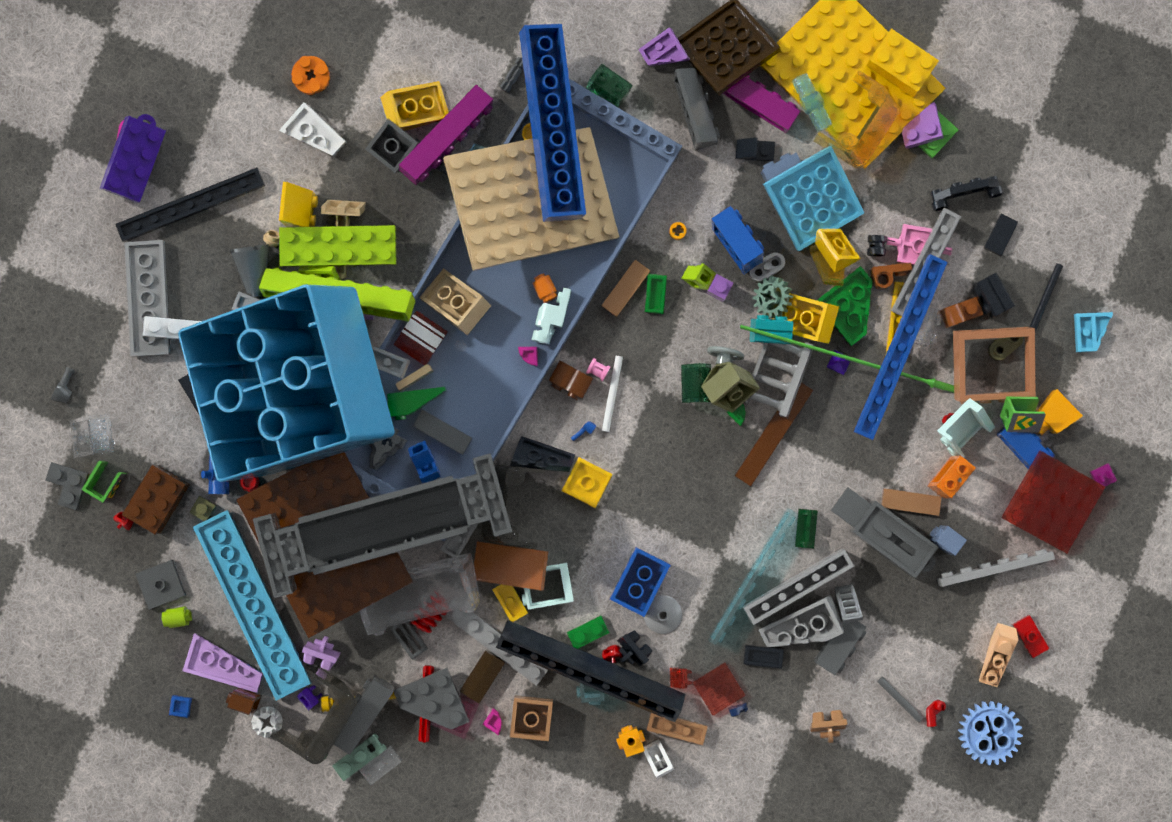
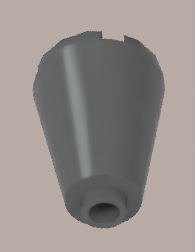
M269 244L230 249L247 294H251L252 297L263 296L259 286L265 269L268 268Z

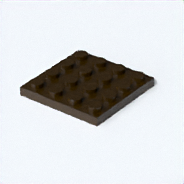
M729 0L678 37L679 42L690 58L688 61L719 96L781 51L780 46L738 0Z

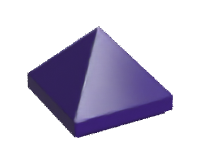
M831 356L827 368L844 375L850 361Z

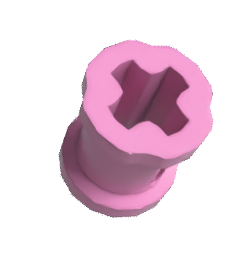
M593 358L586 373L599 377L600 381L603 382L610 366L606 367Z

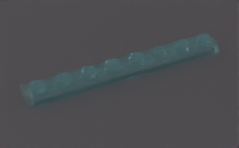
M789 508L785 510L709 636L708 640L716 645L717 642L721 643L726 635L724 630L727 625L731 626L736 618L734 615L736 610H741L746 602L744 599L747 592L751 593L756 585L754 580L757 576L763 574L766 569L764 566L767 559H772L776 552L774 547L777 542L780 544L786 535L784 533L786 527H791L796 517H794L795 512Z

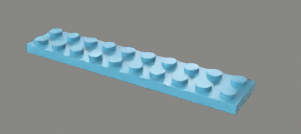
M226 510L193 526L275 700L277 701L311 684L312 681L230 511Z

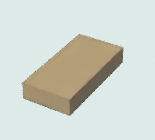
M426 364L396 383L398 390H405L432 373L433 369L429 364Z

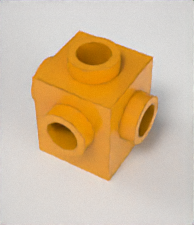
M632 725L621 728V732H618L619 738L616 740L619 749H624L626 758L645 751L642 743L645 741L642 730L638 731L637 726L632 727ZM633 738L634 741L629 742L628 739Z

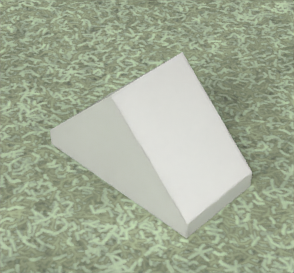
M659 739L644 747L645 756L657 779L674 770Z

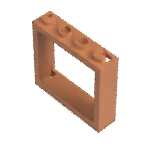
M1016 327L953 331L955 400L964 404L971 398L973 401L988 404L991 403V400H998V402L1004 403L1006 396L1036 397L1035 328ZM1025 337V391L966 394L965 340Z

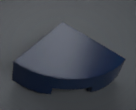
M747 703L729 707L728 710L731 717L740 715L741 712H747L748 706Z

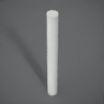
M615 356L602 431L606 432L610 431L623 361L621 356Z

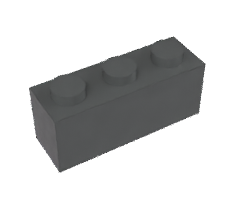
M842 620L844 633L826 641L813 661L833 675L840 674L845 667L844 661L846 658L851 657L855 652V644L866 635V626L859 621L843 623Z

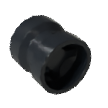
M869 235L867 238L869 243L867 256H886L884 246L887 242V236Z

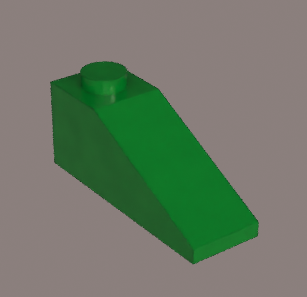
M446 387L387 394L391 418L395 417V421L405 420L406 416L414 414L447 392Z

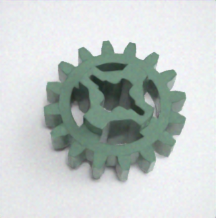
M770 276L769 279L764 278L763 283H758L759 289H754L757 295L752 297V299L757 301L754 304V307L759 308L757 312L776 319V316H782V312H788L786 307L787 305H792L789 299L793 298L792 295H789L792 288L787 287L788 282L783 281L782 278Z

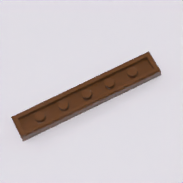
M801 382L788 419L780 417V411H776L738 469L735 477L752 486L813 392L811 388Z

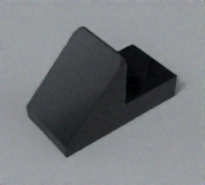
M758 137L738 139L735 159L774 161L775 142L760 141Z

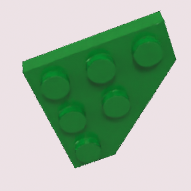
M861 266L817 300L839 306L834 327L850 347L867 334L873 281Z

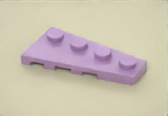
M195 633L193 635L183 668L184 672L252 692H258L263 677L262 672Z

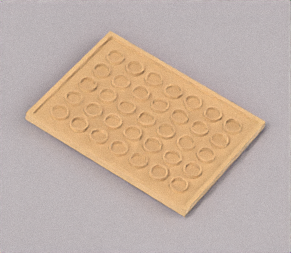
M590 127L576 130L586 215L577 220L543 222L533 139L448 155L443 158L473 271L619 238Z

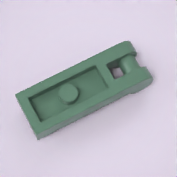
M376 733L354 748L350 755H345L332 765L343 781L387 749L384 744L380 743ZM372 744L375 750L371 752L367 747L368 745Z

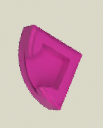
M518 347L519 354L526 363L538 366V347Z
M493 708L482 725L499 735L502 720L498 711Z

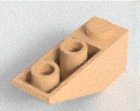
M997 623L990 640L979 682L998 687L1018 642L1016 628Z

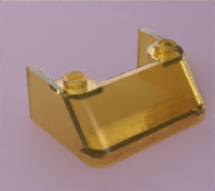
M858 70L852 81L866 89L869 100L877 105L857 137L851 133H842L835 142L823 133L818 132L813 140L823 148L832 146L837 157L855 168H861L867 164L900 112L898 103L888 90Z

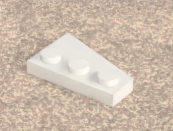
M303 103L279 130L332 156H335L346 144V141L306 103Z

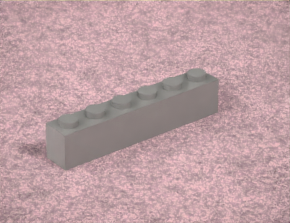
M840 549L745 604L742 608L751 623L755 625L851 569L854 565L845 549Z

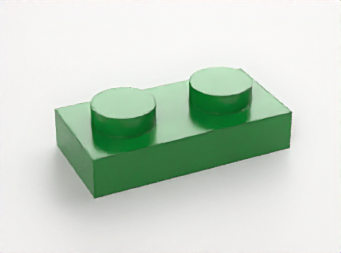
M600 615L568 631L567 635L573 647L578 649L610 632Z

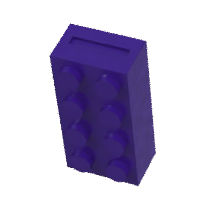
M143 114L137 119L131 116L125 117L99 189L140 203L166 130L156 127V121L152 116Z

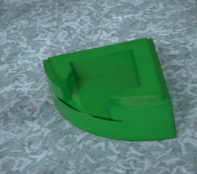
M744 404L740 405L732 413L727 412L739 426L745 420L746 411Z

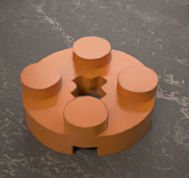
M302 56L293 66L291 73L292 82L300 92L314 95L320 91L322 92L328 86L330 72L322 59L315 56ZM314 71L316 77L308 80L306 73Z

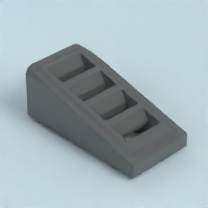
M853 585L835 587V600L843 623L863 620Z

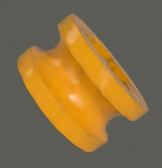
M681 222L673 223L669 229L670 236L675 240L683 239L686 234V226ZM677 226L681 227L680 230L683 229V233H680L679 236L674 235L675 232H672V229H676Z

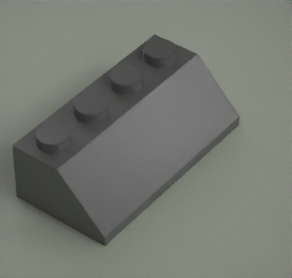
M696 68L676 69L673 79L695 151L716 145L720 134L718 128H714L712 122L715 120L713 111L708 109V94L706 91L703 92L702 84H704L703 77L697 72Z

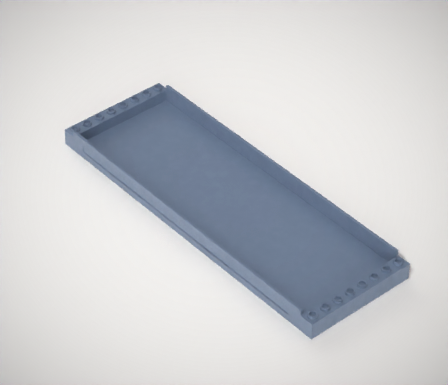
M569 79L575 129L591 128L619 238L473 271L458 218L413 292L416 302L412 315H416L445 335L444 338L411 315V319L442 339L438 347L434 348L404 328L408 321L396 320L380 346L382 350L410 360L404 378L426 364L431 366L433 372L405 390L399 391L396 383L401 381L402 378L378 369L387 404V394L437 387H446L447 392L414 414L406 416L405 420L395 421V417L391 418L394 428L399 430L398 435L406 439L407 442L403 449H398L394 456L388 457L385 464L379 469L374 470L369 467V456L372 451L369 444L345 452L369 497L372 498L422 484L418 471L410 458L408 448L424 440L440 470L441 477L436 480L448 476H453V479H459L476 474L472 458L491 453L494 462L681 152L682 145ZM528 104L504 144L524 140L522 129L526 124L530 123ZM443 268L482 295L491 305L468 335L457 329L420 299V296ZM543 273L545 276H550L557 290V296L559 292H563V288L571 289L563 327H554L556 330L549 345L532 341L534 330H542L535 323L539 308L544 303L543 300L539 299L532 283L535 281L534 278ZM557 298L550 302H547L548 304L559 306L560 304L556 303ZM404 329L405 331H407L408 333H410L411 335H413L414 337H416L417 339H419L420 341L434 349V353L425 348L424 346H422L421 344H419L418 342H416L415 340H413L412 338H410L409 336H407L406 334H404L402 330ZM518 347H538V366L526 363L520 356ZM422 409L472 438L463 455L413 427Z

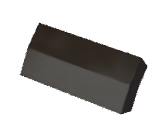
M485 650L460 689V692L480 704L504 666L505 661L490 651Z

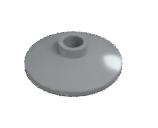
M665 595L656 596L644 620L652 631L659 634H667L679 626L682 619V610L678 602L672 597ZM662 611L667 613L664 619L659 616Z

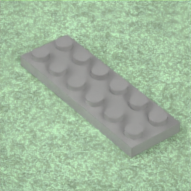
M165 241L125 242L130 356L171 355L169 338L143 336L144 316L169 318Z

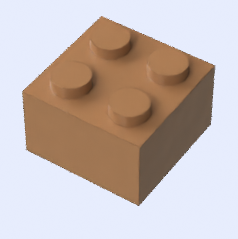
M515 695L510 737L549 741L553 699Z

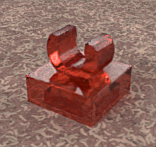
M679 667L670 668V687L687 688V685L692 684V681L687 680V674H691L692 671Z

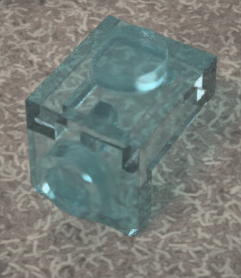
M581 683L580 686H576L577 698H581V703L589 702V705H600L601 701H605L603 692H585L584 684Z

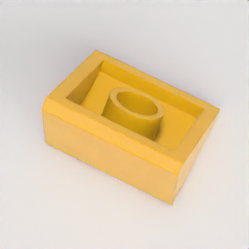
M841 229L817 230L815 244L834 273L861 259Z

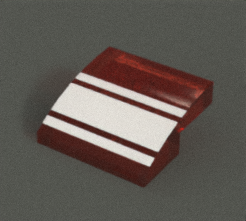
M415 311L398 336L394 346L425 366L429 363L436 349L441 345L448 331L418 311Z

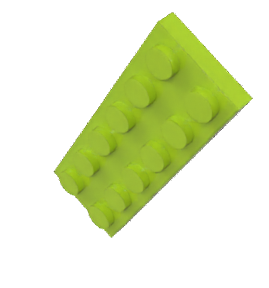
M396 226L279 227L280 266L396 265Z

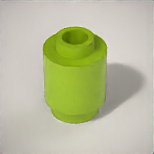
M186 606L167 609L165 612H162L164 627L187 626L192 621L191 610H188Z

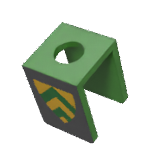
M1006 396L1000 416L1007 432H1040L1046 414L1045 412L1036 411L1039 402L1038 397Z
M98 461L81 490L103 503H110L127 473L118 472L105 495H102L95 491L93 487L108 462Z

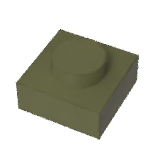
M198 496L189 513L206 521L210 518L217 505L202 496Z

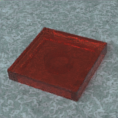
M725 662L692 682L712 715L717 714L746 696Z

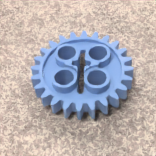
M984 701L982 702V707L974 704V711L968 708L969 716L963 714L966 721L959 722L964 726L962 729H958L960 733H963L959 740L965 741L961 747L968 748L965 753L968 755L972 754L971 758L973 760L979 757L978 760L981 764L985 759L988 765H991L992 760L996 765L999 764V759L1006 762V755L1012 758L1011 751H1018L1014 747L1015 744L1021 745L1017 738L1023 737V735L1017 733V731L1022 729V727L1016 725L1020 720L1013 718L1015 713L1013 711L1008 713L1009 707L1005 706L1002 708V704L999 702L996 706L993 701L989 702V706ZM997 717L1002 719L999 726L994 725V720ZM977 721H982V728L976 730L975 723ZM989 728L994 731L991 737L987 735L990 732ZM1001 736H1005V743L998 745V739ZM986 740V747L979 749V742ZM992 742L995 746L994 750H992Z

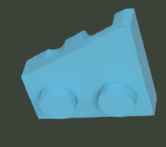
M1113 312L1074 314L1076 352H1095L1098 350L1101 338L1107 330L1106 327L1113 316Z

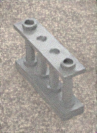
M761 343L763 348L754 369L753 378L756 382L759 381L784 390V393L787 394L784 400L778 401L754 393L744 404L748 405L750 399L777 408V411H780V417L788 419L813 350L792 344ZM770 345L797 354V357H800L798 364L791 365L766 356ZM763 363L791 372V375H793L791 383H784L760 374Z

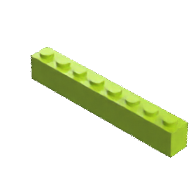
M266 268L259 286L261 293L266 298L305 284L354 287L357 290L363 314L408 322L416 302L412 292L406 289L395 290L388 286L377 287L369 283L359 284L351 280L341 281L333 277L323 278L315 274L305 275L297 271H283L279 268Z

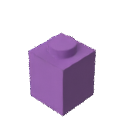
M716 274L706 294L723 302L733 282Z

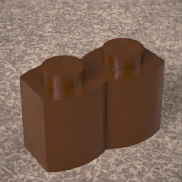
M559 361L549 382L552 383L551 387L560 392L562 389L568 391L567 396L574 400H578V398L583 400L594 379Z
M242 688L235 689L233 692H229L227 696V708L251 716L252 713L256 712L262 695Z

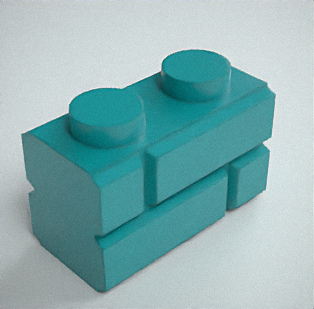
M757 315V319H751V328L792 339L793 321H787V317L776 316V320H769L767 315ZM750 331V342L791 344Z

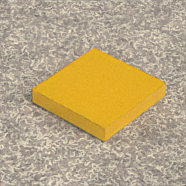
M578 457L561 491L596 508L613 474Z

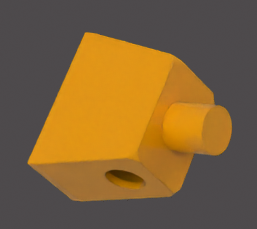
M1058 389L1052 390L1037 410L1046 414L1041 430L1037 434L1042 436L1047 430L1052 434H1057L1083 415Z

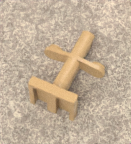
M327 200L321 206V214L336 215V226H349L350 216H360L365 211L366 202ZM347 265L335 266L340 279L347 278Z

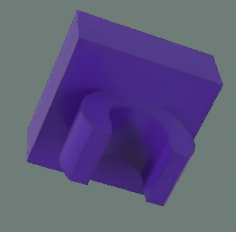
M315 685L309 689L306 687L296 696L308 711L319 703L318 700L323 695L322 693L318 696L312 694V691L316 688Z

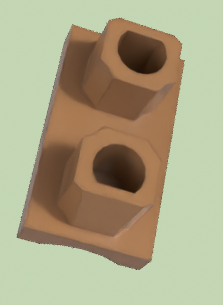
M841 710L830 712L831 721H824L823 712H814L810 726L811 732H820V738H828V742L833 743V737L840 736V732L832 730L846 729L847 719L843 718Z

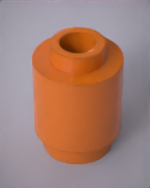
M543 273L534 278L535 281L532 285L540 300L547 303L558 297L556 294L557 290L549 275L545 276Z

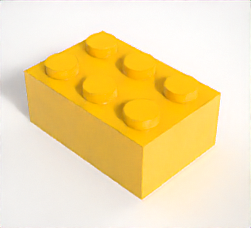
M891 28L866 66L914 97L939 60Z

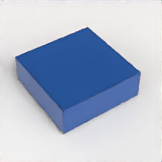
M172 695L169 715L188 718L192 698Z

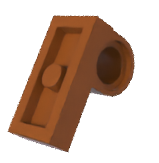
M911 263L872 267L870 273L873 286L878 290L887 289L893 283V274H895V277L907 276V272L912 270ZM879 276H884L887 279L886 285L879 283Z
M977 297L940 310L946 328L983 315Z

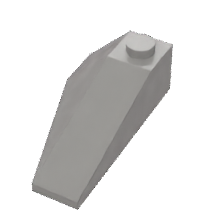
M829 595L759 629V632L767 647L828 641L843 634L844 629L840 612L832 596Z

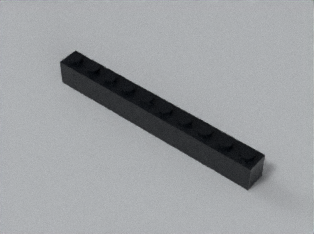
M507 620L496 646L497 649L672 722L677 720L682 711L685 693L510 620Z

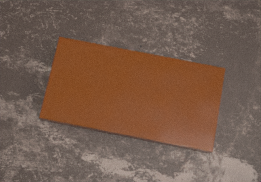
M477 542L472 580L544 590L548 551Z

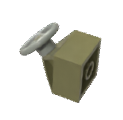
M708 347L707 353L717 357L716 365L712 368L701 387L713 405L732 413L757 392L760 387L748 370L732 363V360L744 359L745 355L742 352L727 347Z

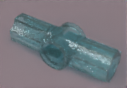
M805 73L793 79L792 83L800 97L801 107L805 114L809 115L816 131L820 132L832 126V122L824 108L823 98L815 90L808 74Z

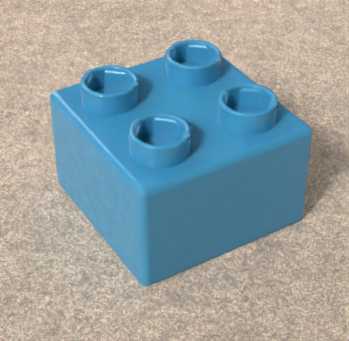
M305 284L182 328L178 333L214 473L219 482L273 475L390 438L395 433L358 293L354 287Z

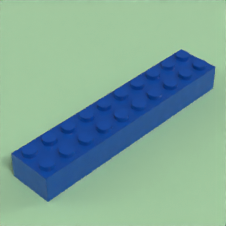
M562 24L524 25L519 32L543 222L581 219L586 215Z

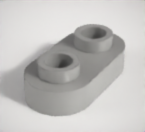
M775 252L764 257L761 264L749 271L750 278L755 282H763L764 278L768 279L770 276L780 272L785 265L783 255ZM777 260L779 265L773 266L771 262ZM756 270H761V271H762V275H761V276H757V275L755 274V271H756Z

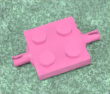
M903 224L901 235L898 239L887 237L886 245L897 246L898 255L896 262L914 265L932 229ZM946 247L942 254L951 256L952 252L950 251H952V248Z

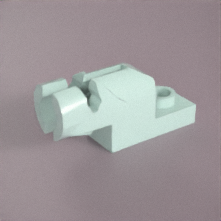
M563 288V292L558 293L556 303H560L559 306L548 303L542 304L535 323L542 330H534L532 341L549 345L556 330L554 327H563L571 289Z

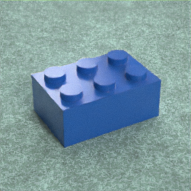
M730 206L711 218L712 230L745 275L763 262L764 247L759 240L755 241L752 237L753 232L751 228L742 223L741 220L743 218L737 209L733 210Z
M635 547L610 596V600L645 617L671 565Z

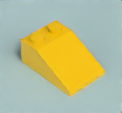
M439 81L389 90L380 97L386 118H389L404 131L441 121L449 113Z
M283 181L279 221L286 227H315L316 215H313L314 208H317L318 196H315L312 190Z
M789 293V295L793 296L792 299H789L792 305H787L788 312H782V317H787V321H793L792 334L829 344L839 306Z

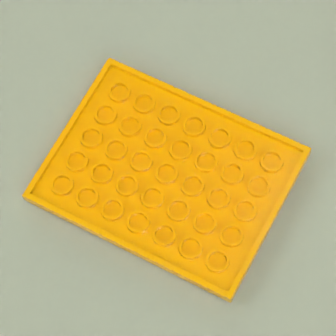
M819 0L777 42L781 51L762 64L761 67L836 142L866 169L902 133L903 128L928 107L946 88L930 74L917 94L912 97L866 65L888 34V31L857 0Z

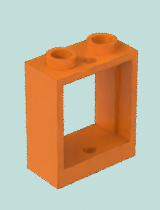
M961 455L951 456L928 484V487L942 498H952L976 467Z

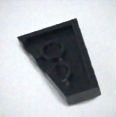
M521 436L510 466L570 472L575 454Z

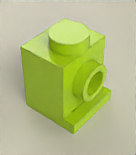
M704 263L697 266L688 265L681 279L694 289L708 290L716 273Z

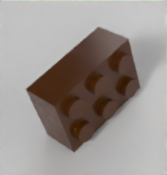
M152 465L122 515L153 534H161L190 484L162 467Z

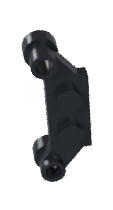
M997 176L982 180L980 177L974 178L965 184L957 182L946 190L936 189L931 191L933 211L948 208V199L987 191L989 198L1002 196L1004 191L999 184Z

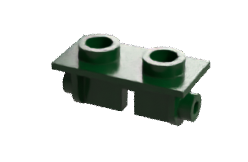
M798 509L795 547L814 549L818 510Z

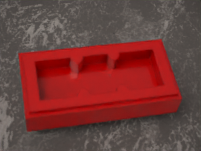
M1030 615L1012 624L1016 628L1017 634L1031 658L1050 649Z

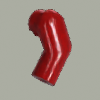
M935 700L926 708L928 727L937 726L936 715L945 710V702Z

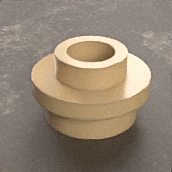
M268 230L263 236L264 242L271 247L279 246V232Z

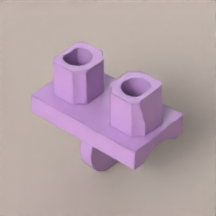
M324 636L323 640L315 639L314 643L308 641L302 650L305 663L314 664L316 657L323 659L320 667L328 671L336 663L341 652L333 650L334 645L328 643L329 637Z

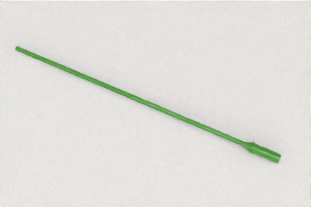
M740 325V329L873 368H881L877 364ZM904 372L900 374V376L927 383L931 388L934 387L954 393V385L935 380L934 378L924 379Z

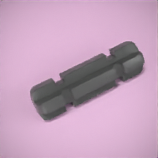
M521 57L516 59L515 66L511 67L505 77V81L500 85L504 92H510L512 84L516 82L522 72L521 69H524Z

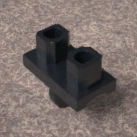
M635 630L624 634L617 640L622 646L618 651L623 655L619 660L622 663L627 660L631 665L636 662L640 667L649 661L648 657L653 650L647 644H644L639 649L635 643L640 639V635Z

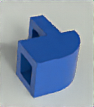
M425 440L408 448L410 458L418 471L422 484L441 477L438 465Z

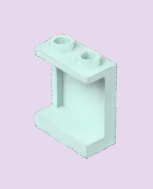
M969 398L937 431L942 437L940 441L948 447L947 451L952 456L961 455L964 458L965 455L961 448L982 427L991 432L995 426L984 408Z

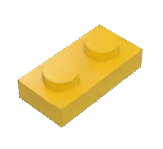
M500 584L492 589L510 621L514 622L528 614L526 607L513 586Z

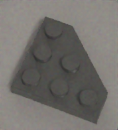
M448 667L394 690L400 708L451 730L470 722Z

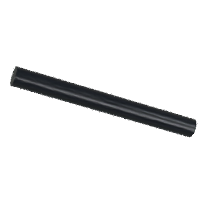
M1056 263L1029 326L1035 328V332L1062 271L1063 265Z

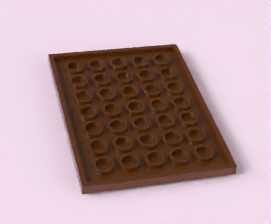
M343 452L301 465L236 499L258 541L253 523L254 518L276 513L282 528L299 522L298 518L369 499V496L346 453ZM395 552L316 575L313 574V571L296 574L294 578L297 590L286 596L307 637L310 638L413 583V580L399 553Z

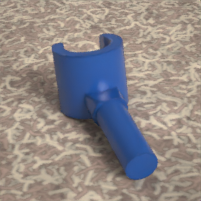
M588 421L571 439L575 441L585 431L591 434L596 425Z

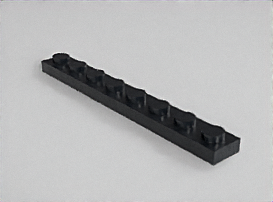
M256 167L115 225L122 242H127L262 188L265 184L259 169Z

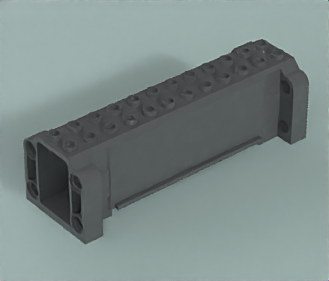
M491 453L472 458L476 473L474 475L459 479H453V476H448L300 517L298 518L299 522L281 528L276 513L254 518L253 523L274 598L291 594L297 590L294 578L296 574L313 571V574L316 575L468 532L467 528L474 524L489 521L494 536L512 532Z

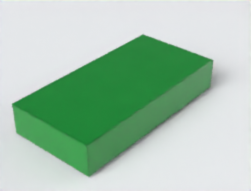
M648 274L645 312L664 314L667 275Z

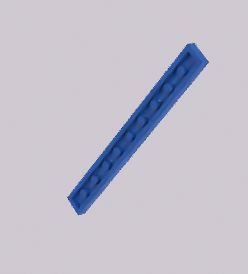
M929 254L926 258L855 427L854 433L870 440L874 439L948 263L934 255Z

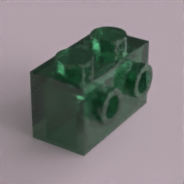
M601 64L590 77L586 89L619 108L629 95L633 85L604 64Z
M694 363L681 365L682 403L711 402L701 387L711 371V364Z

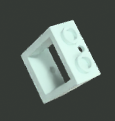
M567 562L550 565L546 568V571L560 569L565 597L532 603L530 589L524 588L525 594H522L523 605H527L528 609L573 602Z

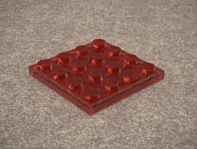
M1039 450L1001 518L1067 554L1103 493L1105 486Z

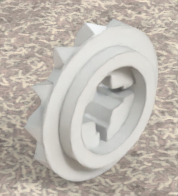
M265 706L253 714L251 723L253 730L258 736L268 738L275 736L281 730L283 719L277 709ZM271 715L270 723L272 726L268 725L263 728L264 722L262 718L267 719Z

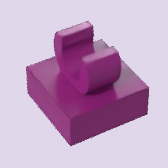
M1109 463L1090 471L1098 489L1117 481Z

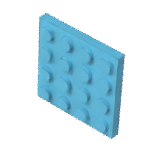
M832 146L824 148L763 184L798 251L815 242L818 229H838L864 214Z

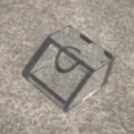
M110 414L88 415L70 420L74 458L114 452L115 442L112 437Z

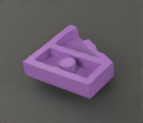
M670 27L639 49L649 66L688 61L690 59Z
M935 102L926 107L903 128L902 136L906 149L944 138Z

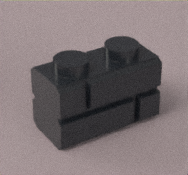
M997 273L973 285V293L977 299H981L984 304L982 309L987 316L990 315L993 318L1015 306Z

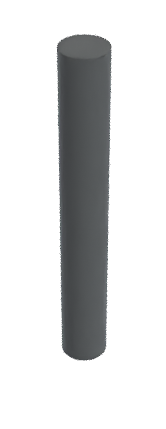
M883 676L880 677L877 682L918 723L921 722L924 717Z

